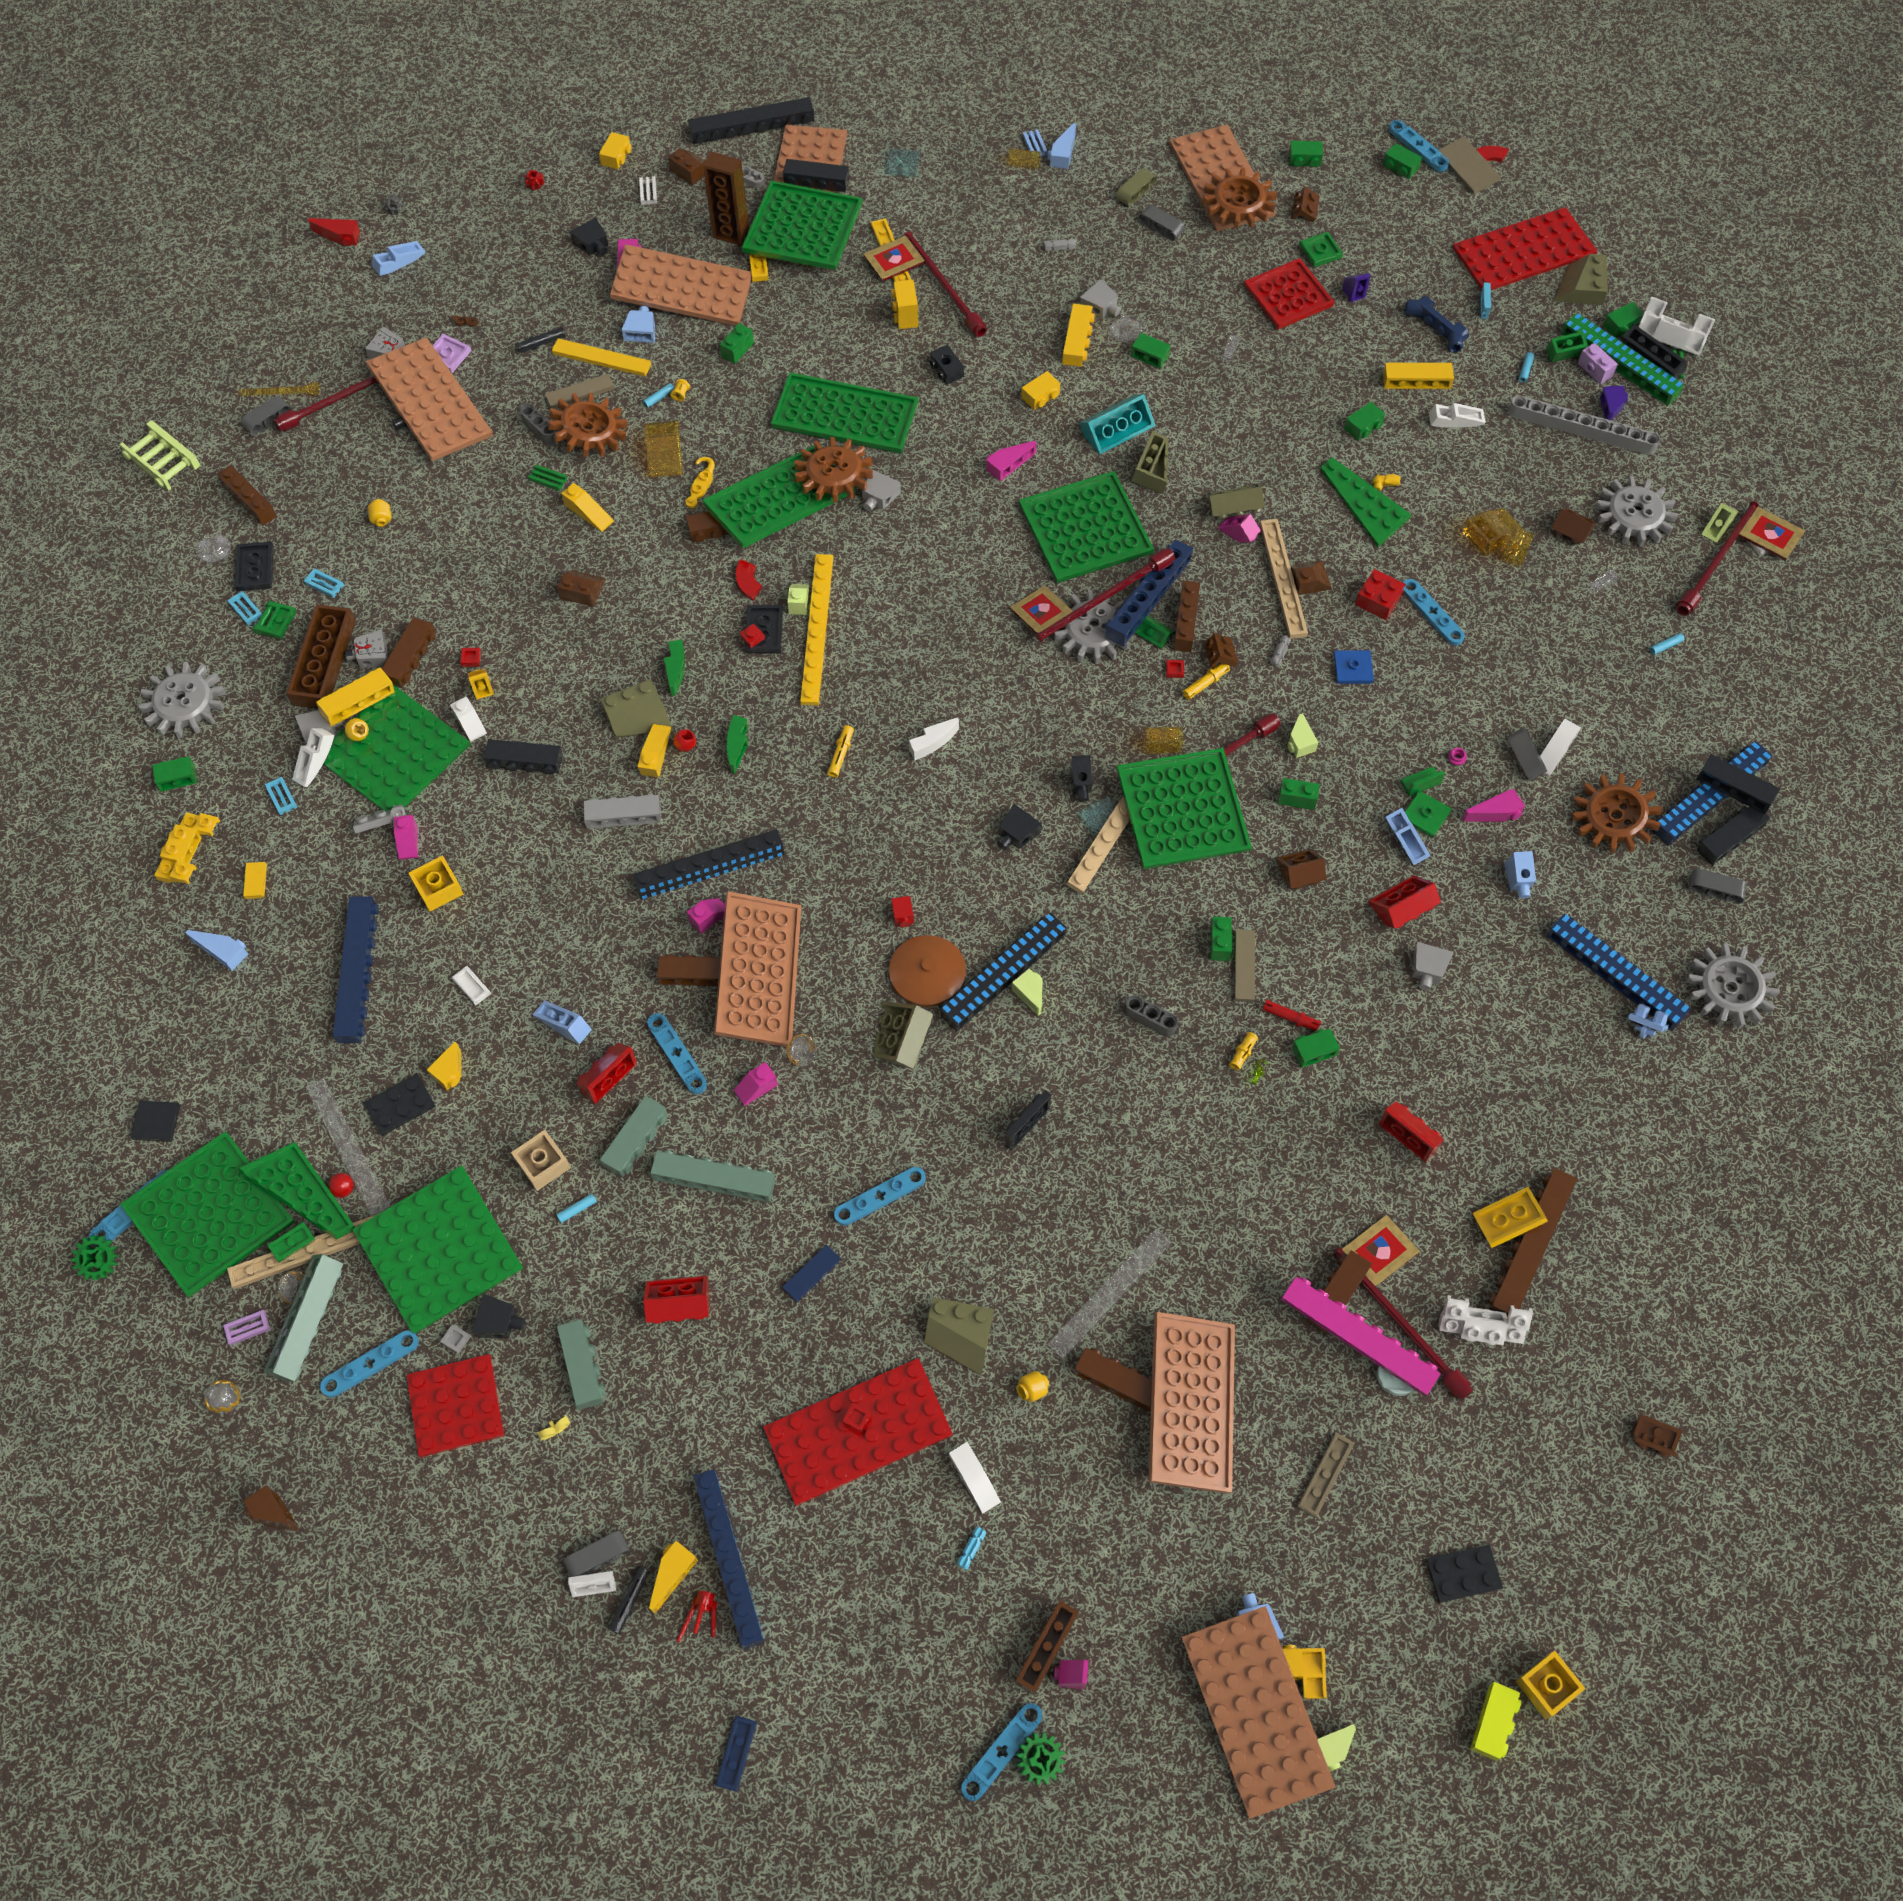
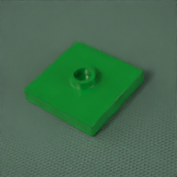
M1329 232L1299 242L1300 248L1313 267L1343 257L1342 251Z
M1419 791L1405 811V814L1414 828L1434 838L1452 808Z

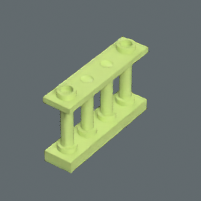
M151 420L147 423L150 430L149 434L131 448L123 442L120 443L123 450L122 454L127 460L131 459L151 475L160 487L164 486L170 490L171 487L168 483L170 478L186 466H191L196 470L200 467V464L192 452ZM153 439L159 440L160 443L140 457L136 454ZM164 448L170 449L171 452L151 466L147 463L148 460ZM175 457L181 458L182 461L162 475L158 472L159 469Z

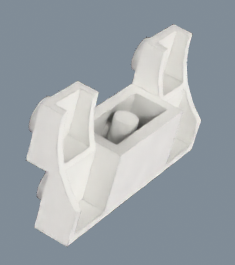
M1651 297L1638 327L1662 344L1666 343L1674 349H1683L1700 355L1715 319L1699 314L1694 325H1689L1662 315L1667 302Z
M1447 1296L1445 1307L1439 1319V1331L1460 1334L1461 1339L1470 1342L1479 1341L1490 1345H1503L1504 1341L1524 1344L1526 1331H1529L1533 1310L1531 1308L1528 1311L1515 1309L1514 1306H1511L1507 1317L1504 1312L1469 1307V1299L1467 1298L1464 1301L1451 1299V1296Z

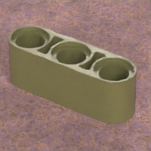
M1142 168L1119 188L1116 193V199L1130 207L1131 203H1135L1141 197L1140 195H1144L1151 186L1155 185L1157 176Z

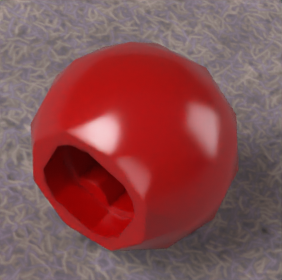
M679 730L674 735L673 743L679 751L689 752L696 746V736L690 730Z
M337 1173L330 1178V1192L334 1197H348L353 1191L354 1181L351 1176L345 1173Z

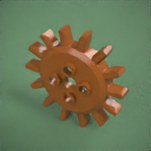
M1242 167L1239 175L1235 176L1232 175L1229 168H1226L1225 179H1221L1216 174H1213L1211 183L1214 185L1205 184L1204 193L1210 195H1203L1202 203L1203 205L1214 204L1208 207L1207 214L1211 216L1219 212L1221 214L1219 224L1221 225L1229 218L1234 220V229H1238L1242 220H1247L1250 228H1253L1254 217L1257 216L1266 222L1268 213L1264 210L1270 212L1275 210L1276 203L1270 201H1276L1277 191H1267L1271 188L1272 181L1268 180L1260 184L1258 182L1260 172L1258 171L1251 178L1245 176V167Z
M572 393V404L569 405L560 398L558 399L557 407L562 411L550 409L549 418L556 420H549L548 429L561 430L555 433L554 441L557 443L567 439L568 452L573 450L575 446L582 447L583 457H587L589 448H596L600 457L604 456L605 445L617 451L619 442L613 438L622 441L626 439V432L619 429L627 428V419H615L621 416V408L618 407L609 411L607 409L608 398H605L601 404L593 402V393L588 394L587 401H580L576 393ZM587 426L588 428H592V429L587 430V429H585V428H583V427Z
M831 437L829 446L824 448L816 440L814 441V453L805 449L801 450V456L807 462L795 460V470L802 471L795 473L796 483L807 481L802 484L804 494L813 488L817 489L816 500L818 501L821 500L824 493H830L834 503L838 501V493L846 492L847 496L853 499L854 486L864 491L867 489V481L861 478L873 479V469H867V467L873 466L872 457L859 459L865 455V447L861 446L852 451L851 439H847L844 446L841 447L836 446L835 438Z
M1622 773L1617 778V785H1609L1605 775L1600 776L1599 784L1601 788L1599 790L1586 783L1583 790L1590 796V799L1576 796L1574 800V805L1586 808V811L1573 812L1572 821L1586 820L1587 822L1586 825L1579 828L1578 835L1583 836L1592 831L1596 835L1591 846L1593 848H1596L1602 839L1610 841V854L1615 853L1617 842H1625L1630 853L1634 852L1635 843L1633 839L1635 837H1638L1645 844H1649L1651 836L1643 829L1646 827L1658 831L1661 824L1658 821L1648 819L1649 815H1660L1662 812V806L1648 807L1647 802L1655 798L1656 792L1653 790L1641 795L1638 792L1642 784L1641 779L1635 781L1632 787L1623 785L1625 777ZM1624 806L1626 809L1622 810L1620 807ZM1605 809L1607 812L1603 813L1601 810ZM1617 812L1622 817L1620 819H1614L1612 818L1611 814Z

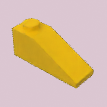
M572 483L561 493L564 505L599 531L603 532L614 522L598 503L575 483Z
M657 724L652 725L638 763L641 775L659 778L671 727Z
M677 1541L674 1544L670 1543L662 1553L664 1556L660 1562L649 1609L654 1614L698 1561L691 1552Z

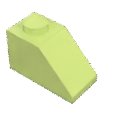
M1721 503L1702 535L1717 543L1732 523L1738 511Z
M791 584L788 594L789 614L807 615L809 584Z
M1303 713L1299 714L1287 744L1290 753H1293L1296 758L1316 752L1318 741Z
M1028 969L1012 982V991L1039 1016L1042 1009L1043 981L1037 972Z
M1354 1724L1318 1739L1330 1772L1340 1768V1762L1346 1759L1356 1730Z

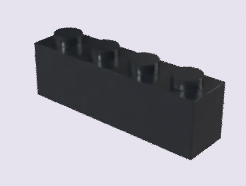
M786 159L783 170L784 183L815 189L846 192L850 179L849 166Z
M1634 324L1624 334L1623 343L1674 378L1678 379L1686 371V360Z
M488 739L484 754L486 766L491 769L506 768L510 771L525 770L529 773L537 771L548 775L553 773L559 774L563 758L560 746Z
M1710 754L1696 780L1763 814L1770 808L1780 788L1772 783H1768L1756 775L1750 774Z
M1744 806L1736 817L1733 815L1725 821L1724 826L1719 825L1711 832L1710 836L1705 835L1698 842L1700 845L1696 851L1713 866L1764 828L1770 817L1766 813L1763 814L1751 807Z

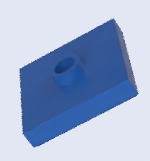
M1370 650L1334 651L1337 684H1373L1374 678Z

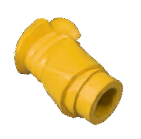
M1394 473L1381 476L1377 474L1372 480L1373 487L1379 491L1383 486H1399L1400 476Z

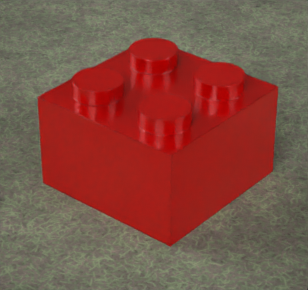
M1374 569L1359 591L1355 605L1387 620L1402 597L1406 584Z

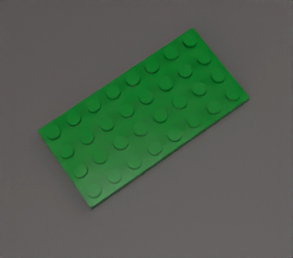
M789 372L771 422V428L826 439L834 437L836 441L841 442L851 439V444L902 454L917 409L919 397Z
M814 446L805 449L811 453L815 452ZM801 452L702 499L703 506L742 548L834 502L830 493H824L820 501L816 500L817 489L815 488L804 494L802 484L807 481L796 483L795 473L802 471L795 470V460L807 462V460L802 458ZM846 492L838 493V501L847 497Z

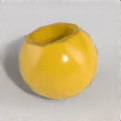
M359 718L351 719L345 726L346 736L353 741H362L368 735L369 728L367 723Z

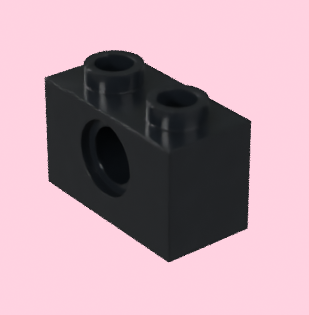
M948 344L930 352V366L932 369H936L940 380H944L948 385L964 377V366Z

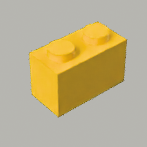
M611 132L599 153L601 165L619 169L621 164L625 163V157L631 152L632 148L628 136Z
M1047 371L1022 387L1021 398L1033 410L1043 407L1046 402L1058 397L1060 394V382Z

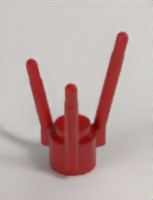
M698 1591L697 1598L693 1599L690 1611L679 1632L677 1642L681 1641L695 1609L698 1611L693 1633L696 1634L698 1632L702 1614L709 1613L711 1609V1637L714 1638L716 1636V1607L718 1602L714 1601L715 1594L707 1591Z

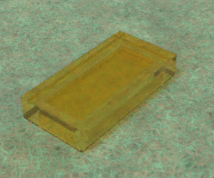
M1009 148L1008 166L1039 169L1041 152Z

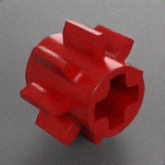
M530 170L527 176H524L526 187H530L532 190L541 189V185L545 184L543 174L537 170Z

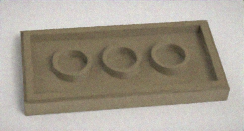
M1464 136L1438 150L1441 152V155L1448 158V167L1473 194L1500 181L1501 176Z

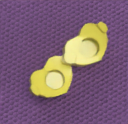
M565 1415L555 1425L553 1421H550L549 1425L551 1428L537 1432L541 1440L551 1438L562 1432L570 1424V1421Z

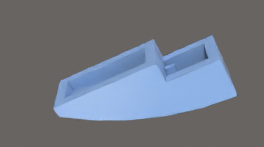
M417 241L389 246L386 253L373 255L372 267L380 276L385 275L417 260L425 254V250Z
M1403 808L1385 817L1413 865L1430 857L1428 850Z

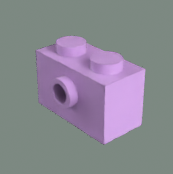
M1595 343L1582 350L1578 360V364L1599 384L1613 377L1617 367V363Z

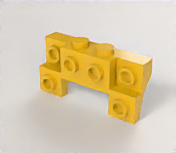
M186 812L180 825L176 824L169 833L168 840L161 849L160 857L162 861L154 875L156 879L167 883L180 882L189 884V878L193 870L196 871L197 869L195 865L189 863L202 839L200 834L213 836L216 823L220 822L219 818L203 813L195 815Z
M1284 1645L1283 1651L1294 1680H1302L1303 1699H1326L1325 1648H1296V1645Z

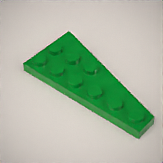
M1333 457L1321 466L1320 471L1337 490L1340 498H1343L1346 506L1357 521L1363 525L1366 533L1374 540L1377 548L1411 518L1412 514Z
M296 1142L239 1168V1173L334 1239L337 1240L353 1232L354 1224Z

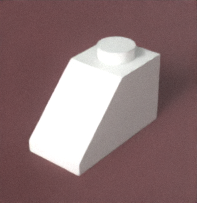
M467 697L450 704L455 718L470 742L487 734Z

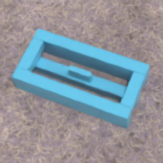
M1484 283L1480 293L1481 318L1488 319L1491 309L1490 283Z
M315 568L304 580L306 585L332 598L344 586L342 581ZM316 575V576H318V577H320V578H322V579H324V580H327V581H329V582L335 584L336 586L334 587V586H332V585L326 583V582L323 581V580H319V579L315 578L314 576Z
M243 591L227 600L248 626L251 625V622L257 621V618L262 616V613ZM240 598H243L246 601V603L253 609V611L255 612L254 615L241 602ZM235 601H236V602L242 607V609L248 614L249 618H247V617L242 613V611L235 605V603H234Z
M282 777L265 784L280 815L284 814L283 812L291 811L290 809L298 808ZM278 784H282L291 802L290 804H287ZM273 786L275 787L284 805V807L282 808L280 807L271 789V787Z

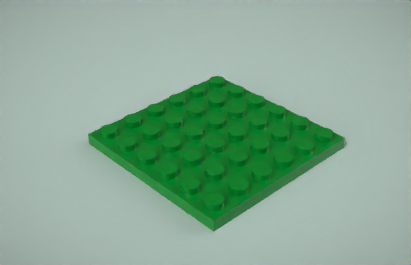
M770 181L742 246V252L836 270L863 204V198Z
M1115 471L1019 500V506L1056 583L1154 553V548Z
M393 685V694L365 708L355 717L367 723L369 728L367 737L362 741H353L346 736L345 728L342 729L334 737L329 753L323 763L327 769L379 809L385 811L391 810L395 805H403L405 808L471 745L470 741L395 685Z
M1224 748L1117 765L1116 770L1143 870L1251 851L1252 846Z
M226 1131L120 1204L188 1298L228 1271L227 1268L235 1266L295 1223L277 1198L239 1173V1168L250 1162Z
M462 1165L352 1229L412 1334H417L524 1269Z

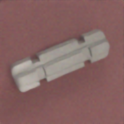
M1075 239L1044 242L1045 251H1051L1052 249H1075L1076 247Z
M1284 635L1279 640V644L1270 660V664L1274 667L1280 666L1291 642L1288 636Z

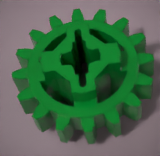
M94 1235L90 1239L88 1237L83 1238V1243L76 1244L79 1249L72 1250L76 1258H72L71 1261L76 1262L73 1269L80 1270L77 1274L78 1276L85 1274L86 1280L93 1278L94 1281L99 1280L100 1277L106 1278L107 1272H114L112 1266L118 1265L114 1259L119 1257V1254H114L117 1246H110L112 1240L105 1241V1236L98 1238L97 1235ZM98 1244L99 1247H96L94 1249L93 1247H90V1245ZM94 1267L101 1269L97 1272L91 1271Z
M1041 1732L1039 1738L1037 1733H1032V1739L1025 1737L1026 1744L1018 1745L1022 1751L1015 1755L1021 1759V1761L1016 1763V1766L1023 1768L1020 1771V1775L1028 1774L1026 1778L1028 1782L1034 1779L1035 1784L1040 1785L1042 1780L1044 1784L1048 1785L1049 1778L1056 1781L1055 1773L1063 1772L1059 1766L1066 1763V1761L1061 1759L1065 1751L1058 1749L1061 1746V1742L1053 1743L1055 1739L1053 1735L1047 1738L1046 1733ZM1042 1742L1048 1744L1052 1750L1047 1751ZM1032 1747L1031 1753L1027 1756L1029 1749ZM1040 1754L1044 1755V1759L1041 1760V1763L1037 1762V1758L1040 1757ZM1052 1761H1054L1052 1768L1049 1769ZM1034 1766L1037 1769V1772H1039V1775L1033 1773L1029 1769V1767Z

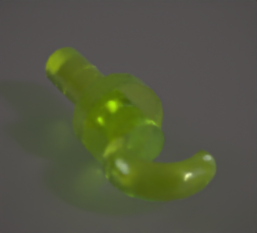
M1261 1059L1257 1062L1258 1068L1254 1071L1256 1075L1252 1080V1084L1256 1085L1259 1078L1263 1077L1264 1068L1260 1063L1264 1062L1268 1066L1266 1060Z

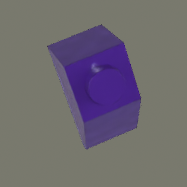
M1358 273L1344 278L1342 289L1350 302L1366 297L1371 277L1370 273Z
M1624 386L1603 387L1599 398L1605 419L1612 421L1623 409L1625 403H1627L1628 394L1625 392Z

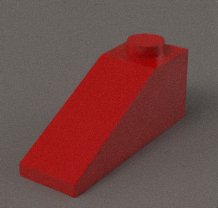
M308 219L312 232L340 245L357 246L360 234L357 220Z

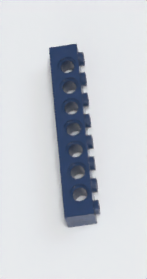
M1176 539L1171 545L1169 544L1166 547L1170 548L1175 555L1173 563L1158 573L1150 571L1146 577H1142L1139 586L1134 587L1131 596L1124 600L1121 609H1117L1113 619L1107 621L1104 628L1106 630L1105 638L1122 647L1125 646L1144 619L1188 565L1194 548Z

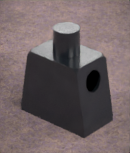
M596 218L570 231L572 243L589 256L596 252L601 256L607 253V235Z
M1090 755L1072 756L1069 768L1072 794H1077L1079 802H1086L1089 800L1088 793H1091L1092 789Z
M1014 804L999 826V835L1002 838L998 841V845L1003 850H1006L1011 844L1020 849L1041 833L1042 823Z
M483 1294L472 1333L476 1338L509 1339L512 1329L523 1331L526 1319L516 1317L517 1310L514 1305Z

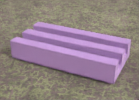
M265 1310L223 1325L229 1345L271 1330ZM257 1318H262V1320L245 1325L237 1330L231 1332L229 1330L231 1328L242 1325ZM260 1325H263L262 1327L256 1328V1329H254V1330H251V1331H249V1332L243 1333V1334H241V1335H238V1336L232 1338V1336H235V1335L240 1334V1333H242V1332H245V1331H248V1330L253 1329V1328H255V1327H258V1326H260Z

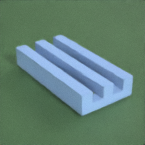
M1038 129L1034 133L1032 131H1029V134L1023 132V138L1031 157L1046 156L1047 149ZM1034 136H1036V138H1037V140H1038V143H1039V145H1040V147H1041V150H1040V148H1039V146H1038V144H1037V141H1036V139H1035ZM1029 138H1031V140H1032V142H1033V144H1034V147H1035V149H1036V151H1037V154H1035L1034 149H1033V147H1032V145H1031V142H1030Z

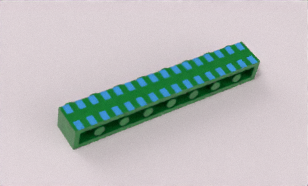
M1579 313L1574 314L1564 324L1561 332L1563 336L1583 331L1588 347L1594 343L1598 345L1617 363L1616 372L1665 405L1669 406L1681 394L1685 384Z

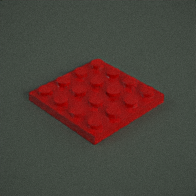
M1300 258L1244 282L1245 288L1278 330L1331 308L1335 302Z
M490 1354L407 1374L417 1449L420 1458L505 1436Z

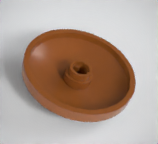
M923 935L907 940L896 949L890 961L889 977L895 992L906 1002L919 1007H935L942 1005L947 1000H952L956 992L963 987L966 977V965L963 955L953 943L938 936Z

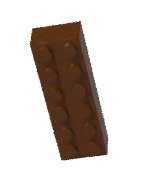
M711 151L703 164L712 236L718 240L743 246L749 232V222L741 159Z
M316 604L286 693L292 706L318 709L316 702L333 693L345 657V650L348 648L356 623L350 608Z

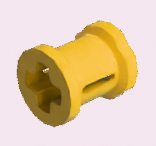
M678 379L675 383L676 387L671 391L670 395L674 400L683 402L690 384L684 379Z

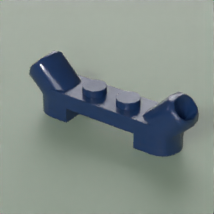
M1423 296L1418 300L1409 299L1406 301L1404 310L1406 316H1416L1424 320L1426 325H1430L1439 335L1448 340V350L1450 352L1456 353L1462 350L1463 342L1468 339L1469 333L1460 322L1453 325L1433 308L1435 302L1427 296Z

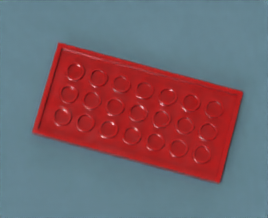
M1566 207L1454 243L1452 247L1481 290L1484 283H1490L1491 290L1569 265L1589 254L1598 253Z
M919 1358L763 1426L796 1506L953 1436ZM852 1402L871 1412V1416L862 1433L842 1422Z

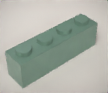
M645 1096L601 1157L602 1167L623 1178L625 1173L629 1174L634 1166L633 1162L637 1157L640 1158L644 1153V1146L648 1141L651 1142L654 1139L656 1129L659 1125L662 1126L666 1122L668 1116L665 1106Z
M582 1319L557 1326L577 1408L582 1410L604 1403L602 1396H606L603 1383L599 1384L598 1376H601L598 1363L594 1364L593 1361L596 1352L594 1345L589 1344L588 1337H591L589 1325H585Z

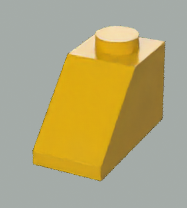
M486 668L468 673L476 700L494 695Z
M456 1042L427 1069L430 1077L447 1091L451 1087H455L461 1077V1050Z

